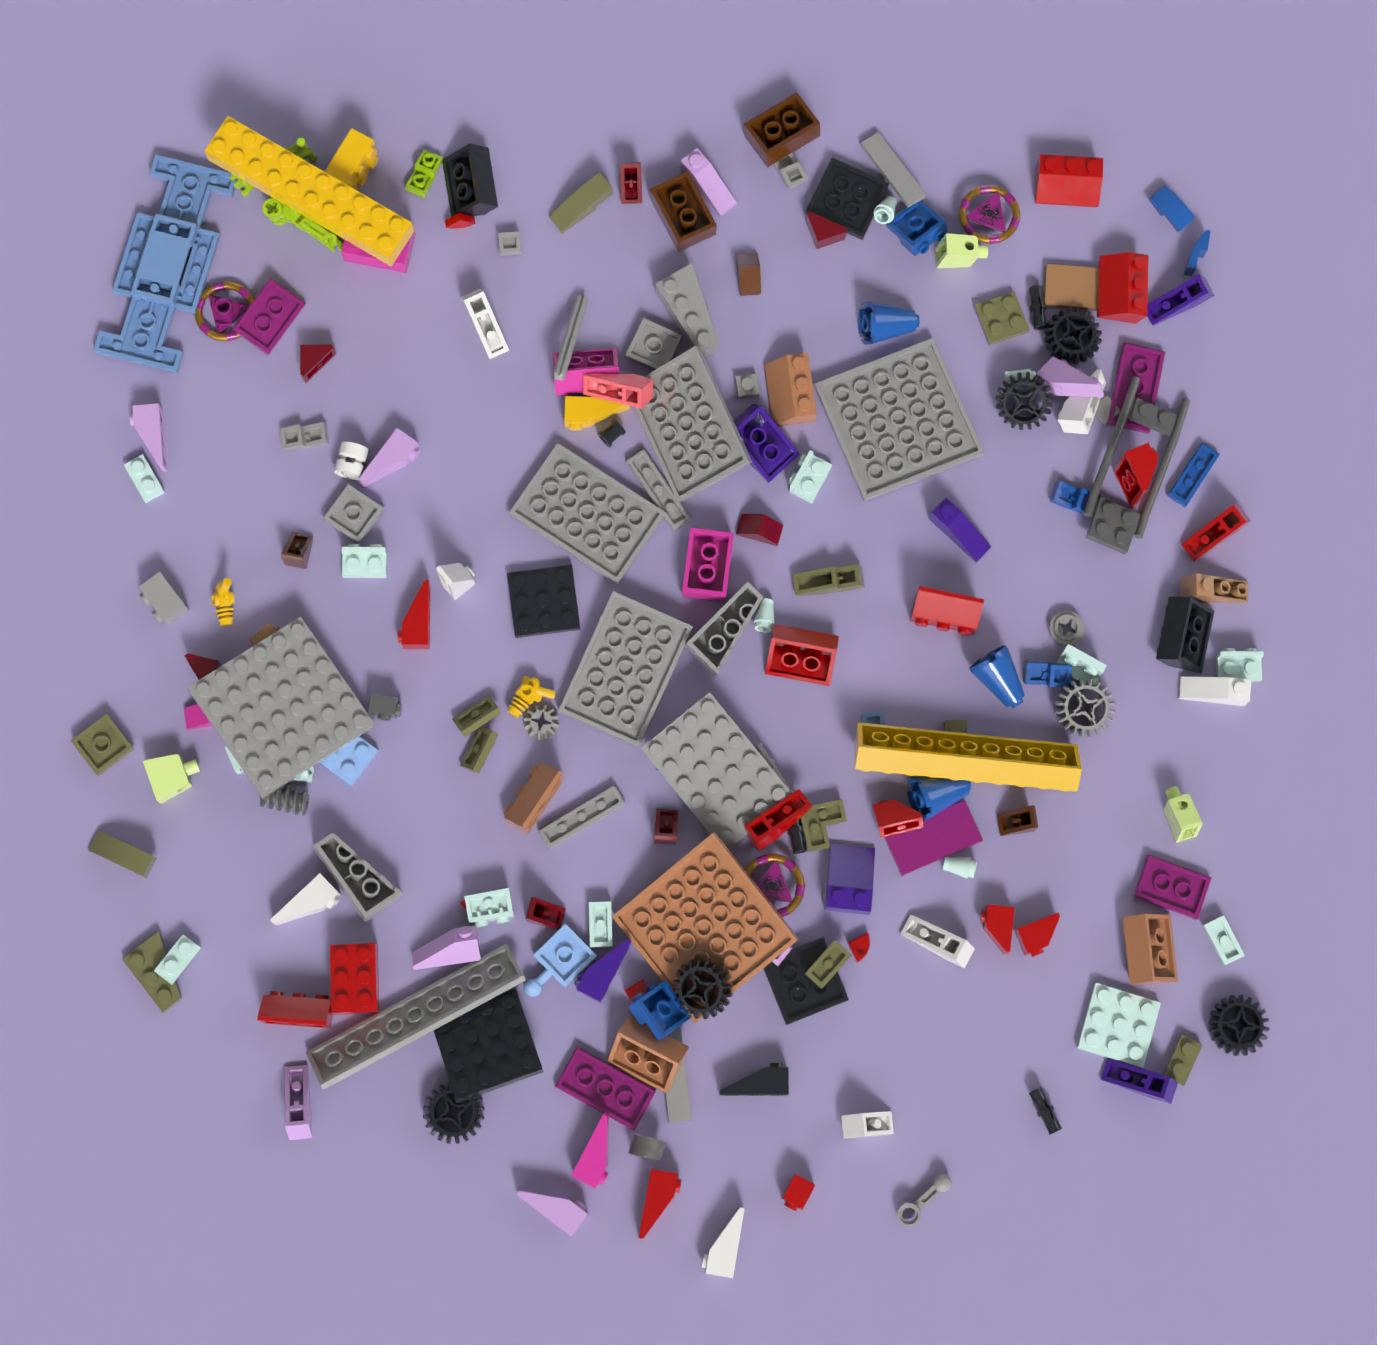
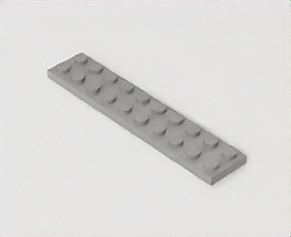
M505 944L481 957V960L471 962L306 1052L320 1086L324 1090L524 982L526 979L508 945Z

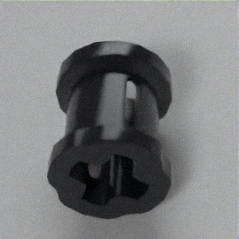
M613 419L611 424L603 431H599L597 435L610 448L612 443L626 432L619 422Z

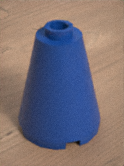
M870 301L862 302L861 305H864V308L859 309L858 330L859 334L863 333L865 339H861V341L865 345L915 332L920 324L919 315L914 310Z
M1006 645L994 649L986 657L978 659L969 667L971 673L1006 707L1011 706L1015 708L1023 702L1022 698L1025 694Z
M926 776L914 777L907 782V786L911 785V791L907 792L910 806L922 814L923 821L929 820L969 795L971 790V782L968 780L929 778Z

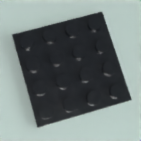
M516 989L504 992L434 1030L457 1103L544 1072Z

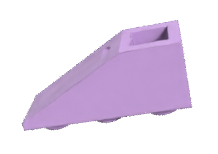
M1053 356L1036 373L1038 374V381L1043 378L1046 380L1043 387L1050 385L1051 389L1049 392L1056 396L1103 398L1104 396L1101 388L1102 384L1096 377L1091 378L1087 376L1081 369L1071 367L1063 359L1059 360Z

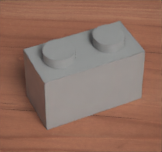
M158 572L139 586V589L142 591L139 596L146 605L151 604L155 610L152 614L159 623L164 621L168 626L189 611L161 572Z

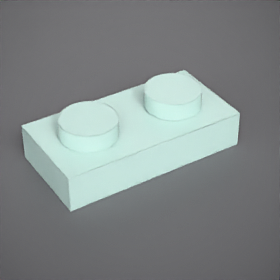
M143 454L124 464L145 503L165 493Z
M611 901L589 902L590 948L612 947Z
M1224 915L1203 925L1223 966L1245 956Z
M182 935L154 972L172 985L201 947L185 935Z

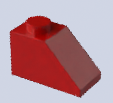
M882 800L877 804H873L880 838L924 828L922 814L896 800Z
M987 904L985 910L981 909L980 923H983L984 931L1003 954H1008L1011 951L1015 907Z
M1059 912L1017 928L1014 931L1024 956L1031 954L1032 957L1044 953L1043 948L1049 945L1059 921Z

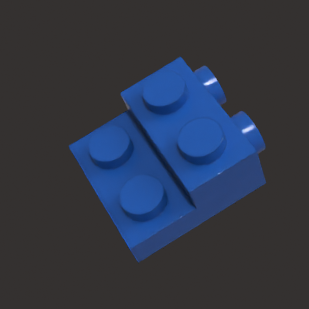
M922 200L909 208H904L894 216L891 222L886 224L887 228L901 240V244L914 256L919 253L925 254L933 242H940L948 232L945 220Z
M667 980L659 985L655 981L645 988L647 991L645 995L641 991L631 998L633 1003L628 1006L639 1024L642 1025L646 1022L658 1041L691 1018V1015H686V1008L679 1009L682 1002H675L674 999L678 996L672 992L673 989Z

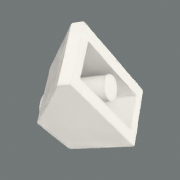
M891 1111L841 1116L844 1139L894 1134Z

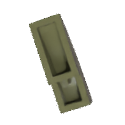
M599 172L569 196L549 218L563 234L594 212L597 205L612 196L613 188Z
M858 563L842 567L831 566L793 574L796 596L836 593L865 588L862 566Z
M99 830L88 851L144 878H147L157 859L153 855Z

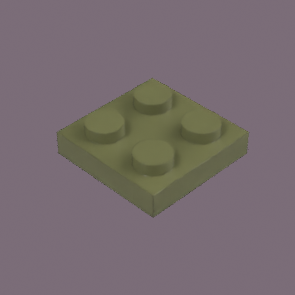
M1015 291L974 305L988 345L1028 333L1030 330Z
M105 714L71 740L97 776L103 774L134 750L133 746L108 714Z

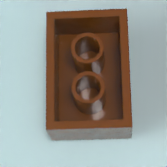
M796 92L744 123V136L768 168L820 137V122Z
M688 171L650 188V199L678 252L716 235L717 225Z

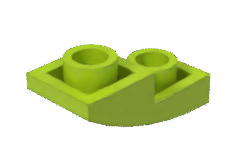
M423 150L415 163L414 172L405 185V190L425 199L439 171L443 157Z

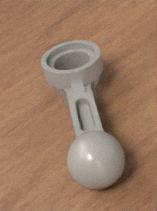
M938 1174L934 1178L933 1185L915 1202L902 1204L897 1213L900 1223L905 1226L916 1225L920 1220L921 1209L939 1192H946L950 1189L952 1185L951 1178L947 1174ZM906 1208H912L916 1212L915 1218L911 1221L905 1220L902 1216V1212Z

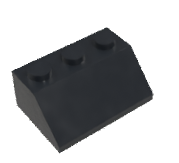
M469 143L443 159L442 163L451 217L458 213L470 216L485 215L498 207L488 147Z
M1169 597L1156 659L1167 666L1202 673L1215 611L1192 597Z

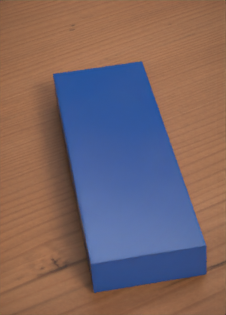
M1201 443L1167 497L1186 507L1220 453Z

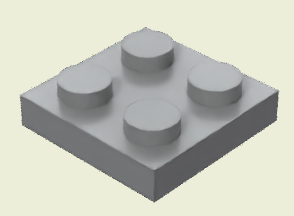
M643 318L625 354V358L656 370L672 360L682 340V335Z
M348 484L323 520L357 544H360L384 512V508Z

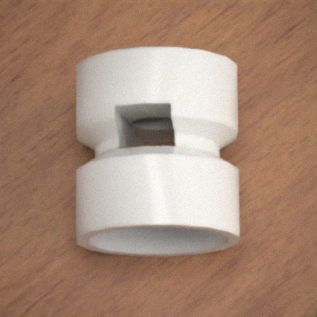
M342 442L338 454L341 459H337L334 473L347 479L358 480L363 474L364 466L362 463L366 462L368 448L353 442Z

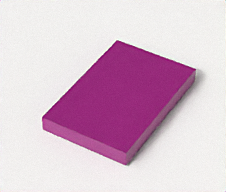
M270 278L237 322L233 331L266 355H269L306 303Z
M1148 854L1133 897L1198 920L1211 877Z

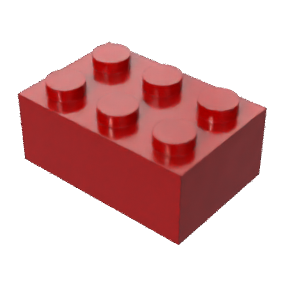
M376 943L330 945L331 1013L333 1015L379 1013L378 945Z

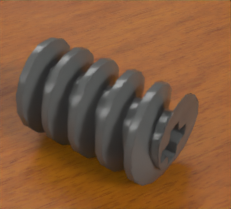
M290 784L285 789L280 787L262 799L260 797V807H264L267 803V808L272 809L275 806L277 811H281L284 807L286 813H289L293 808L295 815L302 811V816H305L309 804L308 788H305L300 793L299 786H296L294 791H291Z

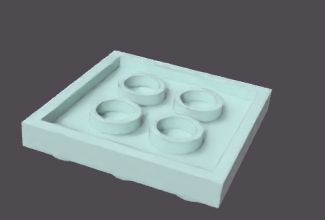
M1094 983L1077 1048L1143 1068L1161 1003Z

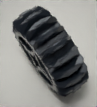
M1068 308L1066 313L1060 310L1058 315L1054 314L1051 318L1052 321L1049 320L1047 322L1048 328L1044 330V334L1047 335L1044 337V342L1049 343L1046 346V350L1053 349L1051 357L1058 355L1059 360L1066 359L1068 363L1073 360L1075 365H1078L1079 359L1082 363L1087 361V357L1092 359L1094 356L1093 352L1099 350L1098 345L1102 342V339L1099 338L1102 331L1096 330L1099 327V323H1092L1095 319L1094 316L1086 317L1087 311L1080 314L1079 308L1075 310V313L1072 312L1071 308ZM1063 325L1064 334L1061 338L1057 339L1056 329ZM1088 334L1089 344L1083 348L1082 338Z
M1018 372V379L1015 380L1014 376L1010 375V384L1005 380L1002 382L1006 389L998 388L997 391L1002 395L995 397V400L1001 402L996 404V409H1003L998 413L999 417L1007 415L1004 419L1005 424L1012 420L1011 428H1014L1016 423H1019V430H1023V424H1027L1028 430H1031V423L1033 422L1035 426H1040L1039 418L1046 422L1047 418L1044 413L1051 415L1052 411L1047 407L1054 406V402L1048 399L1053 398L1054 395L1053 393H1046L1051 389V386L1046 385L1043 387L1046 382L1044 378L1037 382L1038 374H1035L1033 379H1030V372H1026V378H1022L1021 372ZM1020 385L1033 386V388L1025 392L1015 387ZM1038 391L1043 398L1040 409L1033 402ZM1009 393L1017 401L1011 411L1006 403ZM1021 397H1024V399H1025V397H1029V398H1028V403H1029V404H1028V405H1025V403H1024V405H1020V404H1021V399H1020V398H1021ZM1026 410L1029 411L1031 414L1033 413L1034 415L1029 417H1020L1016 414H1019L1020 412Z
M699 957L696 962L691 959L688 961V965L683 964L681 966L682 971L676 972L675 975L679 979L673 980V984L678 986V988L673 989L672 992L679 994L674 999L675 1002L681 1000L683 1003L679 1009L688 1008L686 1015L689 1016L694 1011L696 1019L700 1018L701 1014L704 1019H708L709 1014L712 1017H716L717 1011L722 1013L725 1010L723 1005L728 1006L730 1004L727 998L732 997L733 993L727 991V989L732 988L733 984L727 983L726 980L730 979L731 975H723L726 968L718 969V961L711 965V958L703 961L702 957ZM699 970L710 973L715 979L708 980ZM692 974L693 987L687 991V981ZM711 984V986L706 988L705 991L695 992V990L699 989V987H701L702 985L707 986ZM715 986H718L719 994L714 1003L712 991ZM691 997H698L706 1006L695 1003Z
M1234 995L1229 996V1001L1226 998L1221 999L1222 1005L1218 1003L1214 1005L1218 1012L1210 1011L1209 1013L1215 1019L1207 1021L1208 1024L1214 1025V1028L1208 1029V1032H1215L1216 1034L1211 1040L1217 1041L1219 1039L1220 1042L1217 1048L1220 1049L1225 1045L1226 1054L1230 1053L1232 1049L1234 1056H1238L1240 1051L1243 1056L1248 1055V1050L1251 1053L1256 1052L1255 1046L1259 1048L1263 1046L1259 1039L1267 1040L1268 1038L1262 1032L1270 1030L1269 1027L1263 1025V1023L1269 1022V1018L1262 1019L1261 1016L1266 1013L1265 1009L1258 1011L1257 1008L1260 1006V1003L1256 1002L1251 1005V997H1248L1244 1002L1243 995H1239L1237 1000ZM1236 1007V1012H1234L1231 1020H1222L1228 1009ZM1243 1009L1251 1014L1254 1023L1246 1019ZM1240 1021V1023H1242V1026L1247 1027L1237 1030V1028H1235V1026L1231 1024ZM1222 1027L1231 1032L1232 1039H1234L1233 1042L1226 1037ZM1246 1031H1254L1252 1038L1247 1043L1241 1044L1244 1033Z
M448 1082L447 1090L441 1084L439 1085L441 1093L434 1089L432 1090L433 1095L436 1096L434 1100L430 1097L426 1098L432 1104L431 1107H423L424 1110L430 1111V1114L423 1115V1119H431V1122L425 1126L426 1128L435 1127L430 1133L433 1136L440 1132L438 1136L439 1141H442L445 1135L447 1136L446 1143L448 1144L451 1143L452 1137H455L456 1144L460 1143L459 1136H463V1139L468 1141L469 1138L466 1133L470 1132L471 1135L475 1136L476 1132L472 1128L475 1126L480 1129L482 1125L476 1123L477 1119L484 1120L485 1118L483 1115H478V1111L485 1110L484 1106L477 1107V1104L482 1102V1098L480 1097L475 1100L470 1098L468 1099L469 1102L456 1105L449 1095L453 1094L450 1082ZM443 1098L446 1110L443 1114L436 1117V1107ZM449 1102L451 1106H455V1109L457 1107L461 1109L457 1113L458 1121L453 1119V1116L451 1118L447 1116L451 1112ZM472 1108V1119L464 1127L462 1115ZM451 1120L457 1126L458 1131L448 1132L441 1128L439 1124Z

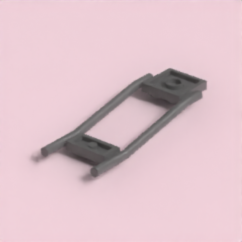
M1136 376L1131 378L1119 418L1083 512L1084 516L1092 517L1086 538L1122 554L1128 552L1133 535L1138 539L1143 538L1150 513L1178 442L1190 404L1188 398H1182L1176 416V414L1144 400L1135 399L1134 397L1140 382V378ZM1127 418L1163 435L1170 436L1141 515L1104 498H1098Z

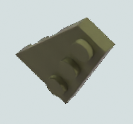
M158 931L122 960L160 1010L165 1013L178 1003L182 996L177 981L171 985L154 972L167 955L161 934Z

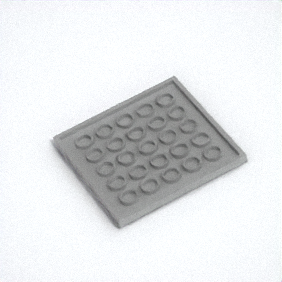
M933 338L814 384V388L864 502L984 454Z
M301 617L187 687L262 799L375 727V723L368 716L366 710Z

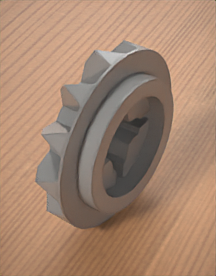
M1062 611L1052 618L1049 630L1052 638L1058 644L1067 646L1068 644L1072 645L1080 641L1084 635L1085 626L1078 614L1071 611ZM1069 621H1071L1070 629L1072 630V633L1067 632V634L1063 636L1064 629L1060 625L1065 626L1069 623Z
M535 705L525 715L524 727L532 738L546 740L557 732L559 718L553 708L546 705ZM542 714H544L545 721L551 724H543L539 731L538 723L532 720H539Z

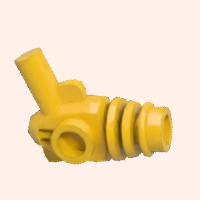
M224 578L223 582H218L215 587V593H212L211 596L212 605L218 609L215 610V613L220 618L218 619L220 626L232 625L234 617H230L234 614V608H230L234 604V594L229 592L232 583L230 578Z
M524 676L521 685L514 693L516 697L513 696L512 699L514 701H511L512 705H509L507 712L518 718L523 714L521 711L524 712L525 708L529 707L527 704L531 705L534 701L540 702L542 696L554 699L556 691L540 687V681L536 677Z

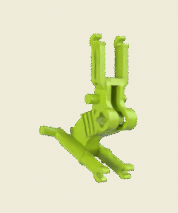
M298 138L297 143L285 148L302 159L308 158L311 162H316L318 156L305 143L304 138ZM233 174L229 177L233 182L238 180L233 184L236 189L245 187V190L241 191L244 197L248 196L251 190L255 188ZM272 197L263 203V213L274 225L282 226L287 222L292 223L300 231L306 232L332 252H335L337 245L339 246V251H342L343 244L334 233L328 232L314 221Z

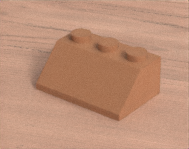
M808 353L786 355L764 364L771 418L776 425L785 426L815 422L817 412Z
M540 763L538 767L534 766L528 775L530 780L526 785L522 784L516 793L518 798L514 804L510 802L503 813L506 815L504 819L507 823L526 835L529 834L564 781L562 772L544 763Z
M1139 914L1123 917V932L1126 943L1125 953L1128 961L1130 984L1144 985L1178 982L1171 916L1167 914Z
M628 1016L617 1033L607 1063L667 1094L684 1062L689 1046L669 1036H665L658 1041L648 1025H640L636 1019Z

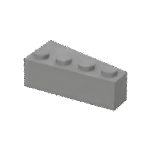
M691 263L655 284V293L690 348L699 346L706 359L718 352L719 343L693 264Z
M749 582L685 644V648L714 677L720 672L763 599V596Z
M333 832L314 844V851L364 922H367L402 898L403 892L394 887L382 874H379L367 861L357 855L353 849Z

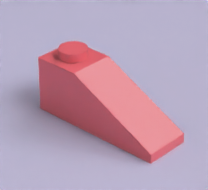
M585 373L583 375V394L642 409L653 398V379L636 374Z

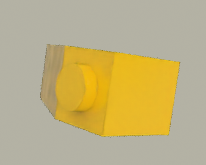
M565 396V428L573 431L588 428L630 409V406L596 397Z

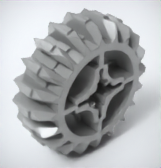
M1079 678V686H1077L1075 681H1071L1072 689L1064 686L1063 689L1067 694H1058L1060 698H1063V702L1056 701L1055 703L1058 706H1062V710L1055 711L1056 714L1063 713L1064 716L1059 718L1058 721L1063 722L1066 720L1067 723L1063 728L1066 730L1072 726L1073 728L1070 732L1072 735L1076 733L1077 729L1079 730V737H1083L1085 731H1087L1088 737H1092L1093 729L1097 735L1101 734L1099 726L1107 729L1108 726L1104 721H1113L1111 717H1108V713L1115 714L1116 712L1113 709H1109V706L1116 704L1115 701L1108 702V698L1112 697L1113 694L1108 693L1105 695L1104 692L1108 687L1103 686L1099 689L1100 681H1096L1093 686L1092 678H1088L1086 684H1084L1083 678ZM1081 689L1092 690L1099 697L1088 700L1082 694ZM1075 694L1077 706L1068 712V702L1071 696ZM1082 701L1085 704L1095 702V704L1091 705L1089 714L1086 711L1076 713V711L1080 710ZM1103 703L1102 715L1096 721L1094 709ZM1083 715L1089 721L1090 726L1079 725L1071 718Z

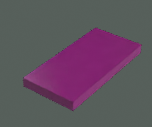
M1125 342L1122 344L1111 399L1112 403L1106 425L1116 426L1120 413L1114 417L1115 407L1117 406L1121 411L1133 376L1140 378L1134 398H1139L1155 405L1165 357L1164 351ZM1127 418L1124 429L1149 434V428Z
M965 800L946 808L929 820L923 821L924 828L884 837L901 876L983 841Z
M576 1047L555 1085L556 1088L603 1114L604 1112L608 1113L610 1118L633 1131L638 1126L656 1092L655 1089L579 1047Z

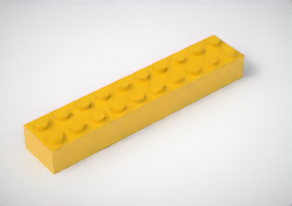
M229 116L226 117L204 150L208 160L391 267L414 233L413 224L409 220Z
M857 723L854 742L855 769L866 772L879 771L886 774L899 773L908 776L918 775L929 778L968 780L976 783L988 782L997 785L1008 784L1018 787L1058 789L1065 792L1078 790L1082 766L1078 745Z

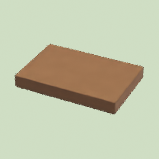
M1046 264L1044 303H1046L1047 307L1079 308L1081 310L1097 311L1098 268Z

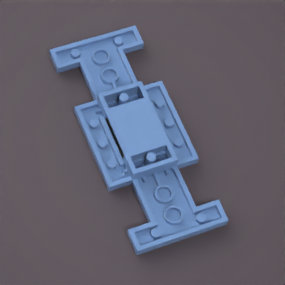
M155 155L150 176L169 181L159 214H155V217L141 213L136 214L112 290L114 294L129 297L132 300L121 335L99 331L93 349L95 353L178 374L184 353L164 347L175 310L192 314L196 313L220 239L219 233L201 229L212 192L233 197L235 191L233 184L238 180L231 181L229 178L232 175L231 173ZM190 247H192V251L180 286L179 281L183 272V268L188 256Z

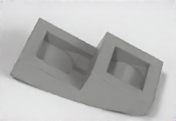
M793 153L773 164L788 189L808 181L800 162L796 161Z
M325 422L306 426L298 424L280 428L283 450L305 449L329 444Z

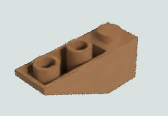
M1196 573L1180 578V597H1192L1202 603H1248V581Z

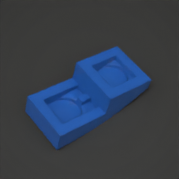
M1162 186L1148 199L1160 216H1166L1177 232L1181 231L1195 218L1188 207L1166 186Z
M1206 230L1198 239L1188 257L1184 275L1192 276L1197 267L1198 257L1203 258L1208 251L1211 230Z
M1057 481L1050 502L1083 514L1091 491L1084 488L1078 489L1062 481Z
M1025 661L1023 683L1048 685L1049 687H1071L1072 665Z

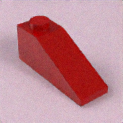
M1233 504L1181 545L1193 561H1196L1235 534L1251 520L1239 504Z
M424 580L402 622V630H398V643H401L403 649H430L431 585L429 580Z
M798 789L744 826L747 833L746 836L758 852H760L782 836L812 808V805L801 790Z
M651 1169L639 1233L640 1239H643L674 1198L675 1192H680L682 1179H677V1173Z

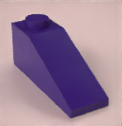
M1198 274L1148 303L1147 316L1154 326L1198 306L1215 295L1206 278Z
M947 497L931 512L929 520L976 563L991 548L964 513Z
M628 939L587 968L585 973L580 972L575 982V985L578 986L577 992L601 1003L632 942Z
M1107 1058L1101 1077L1102 1081L1172 1104L1178 1082L1169 1076Z

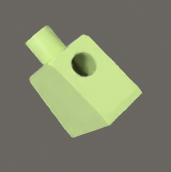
M946 233L935 247L936 268L970 267L977 258H987L988 256L987 245H978V238L972 235Z
M179 754L143 761L154 795L160 804L190 788L192 783L189 775L201 771L196 759L184 763L183 758Z
M1178 786L1167 789L1165 793L1168 800L1164 807V812L1175 843L1197 837L1203 823L1190 795H1181Z

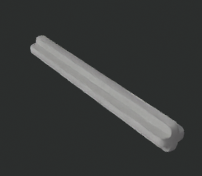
M578 295L575 299L553 372L554 379L562 381L565 379L588 303L586 296Z

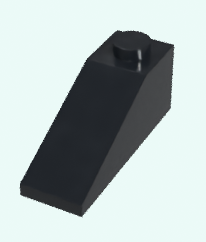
M770 1063V1067H765L720 1090V1096H788L789 1067H783V1063Z

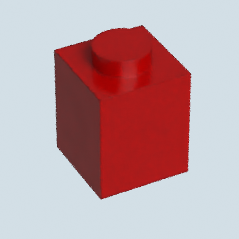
M794 1174L781 1198L785 1201L784 1206L795 1212L797 1208L803 1210L815 1184Z

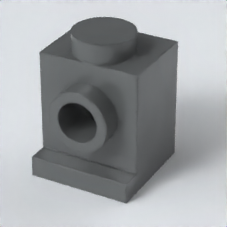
M371 694L368 716L372 720H374L375 716H378L377 719L391 721V718L397 719V717H401L402 704H399L398 697Z

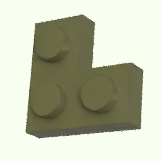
M842 799L812 805V808L800 818L808 853L830 848L826 826L847 822Z

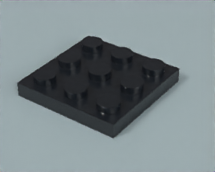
M831 158L805 211V215L809 211L848 228L847 234L863 240L874 218V209L882 202L890 183L835 158Z
M572 565L507 573L515 638L581 630Z
M824 937L792 949L779 966L771 962L763 968L785 1025L849 1000L838 971L822 989L805 975L808 969L828 948Z

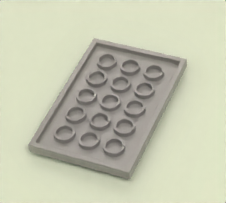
M694 346L644 376L653 379V398L642 409L634 408L677 502L685 501L752 462L699 346Z
M559 443L556 444L509 512L510 516L617 585L666 514L665 511Z
M613 591L558 711L640 747L685 644L693 630V626Z
M711 692L706 694L641 747L642 751L710 834L715 832L728 849L747 835L744 827L747 823L792 794Z

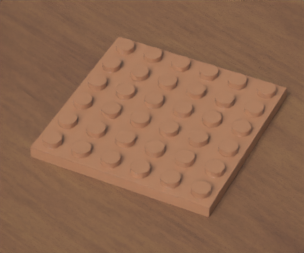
M715 832L612 916L662 982L667 980L672 989L678 988V986L673 984V980L679 979L675 974L677 971H682L681 966L683 964L688 965V961L691 959L696 962L697 958L702 957L703 961L711 958V965L718 961V969L726 968L723 975L730 974L731 978L726 981L733 984V987L727 989V991L734 993L799 940ZM699 970L708 980L715 979L710 973ZM692 974L687 981V991L693 987ZM711 984L707 986L702 985L701 987H699V989L695 990V992L705 991L706 988L711 986ZM715 986L712 991L714 1003L719 994L718 986ZM691 997L695 1003L706 1006L698 997ZM694 1011L691 1014V1019L694 1023L698 1022L700 1019L703 1018L701 1014L700 1018L696 1019L694 1017Z

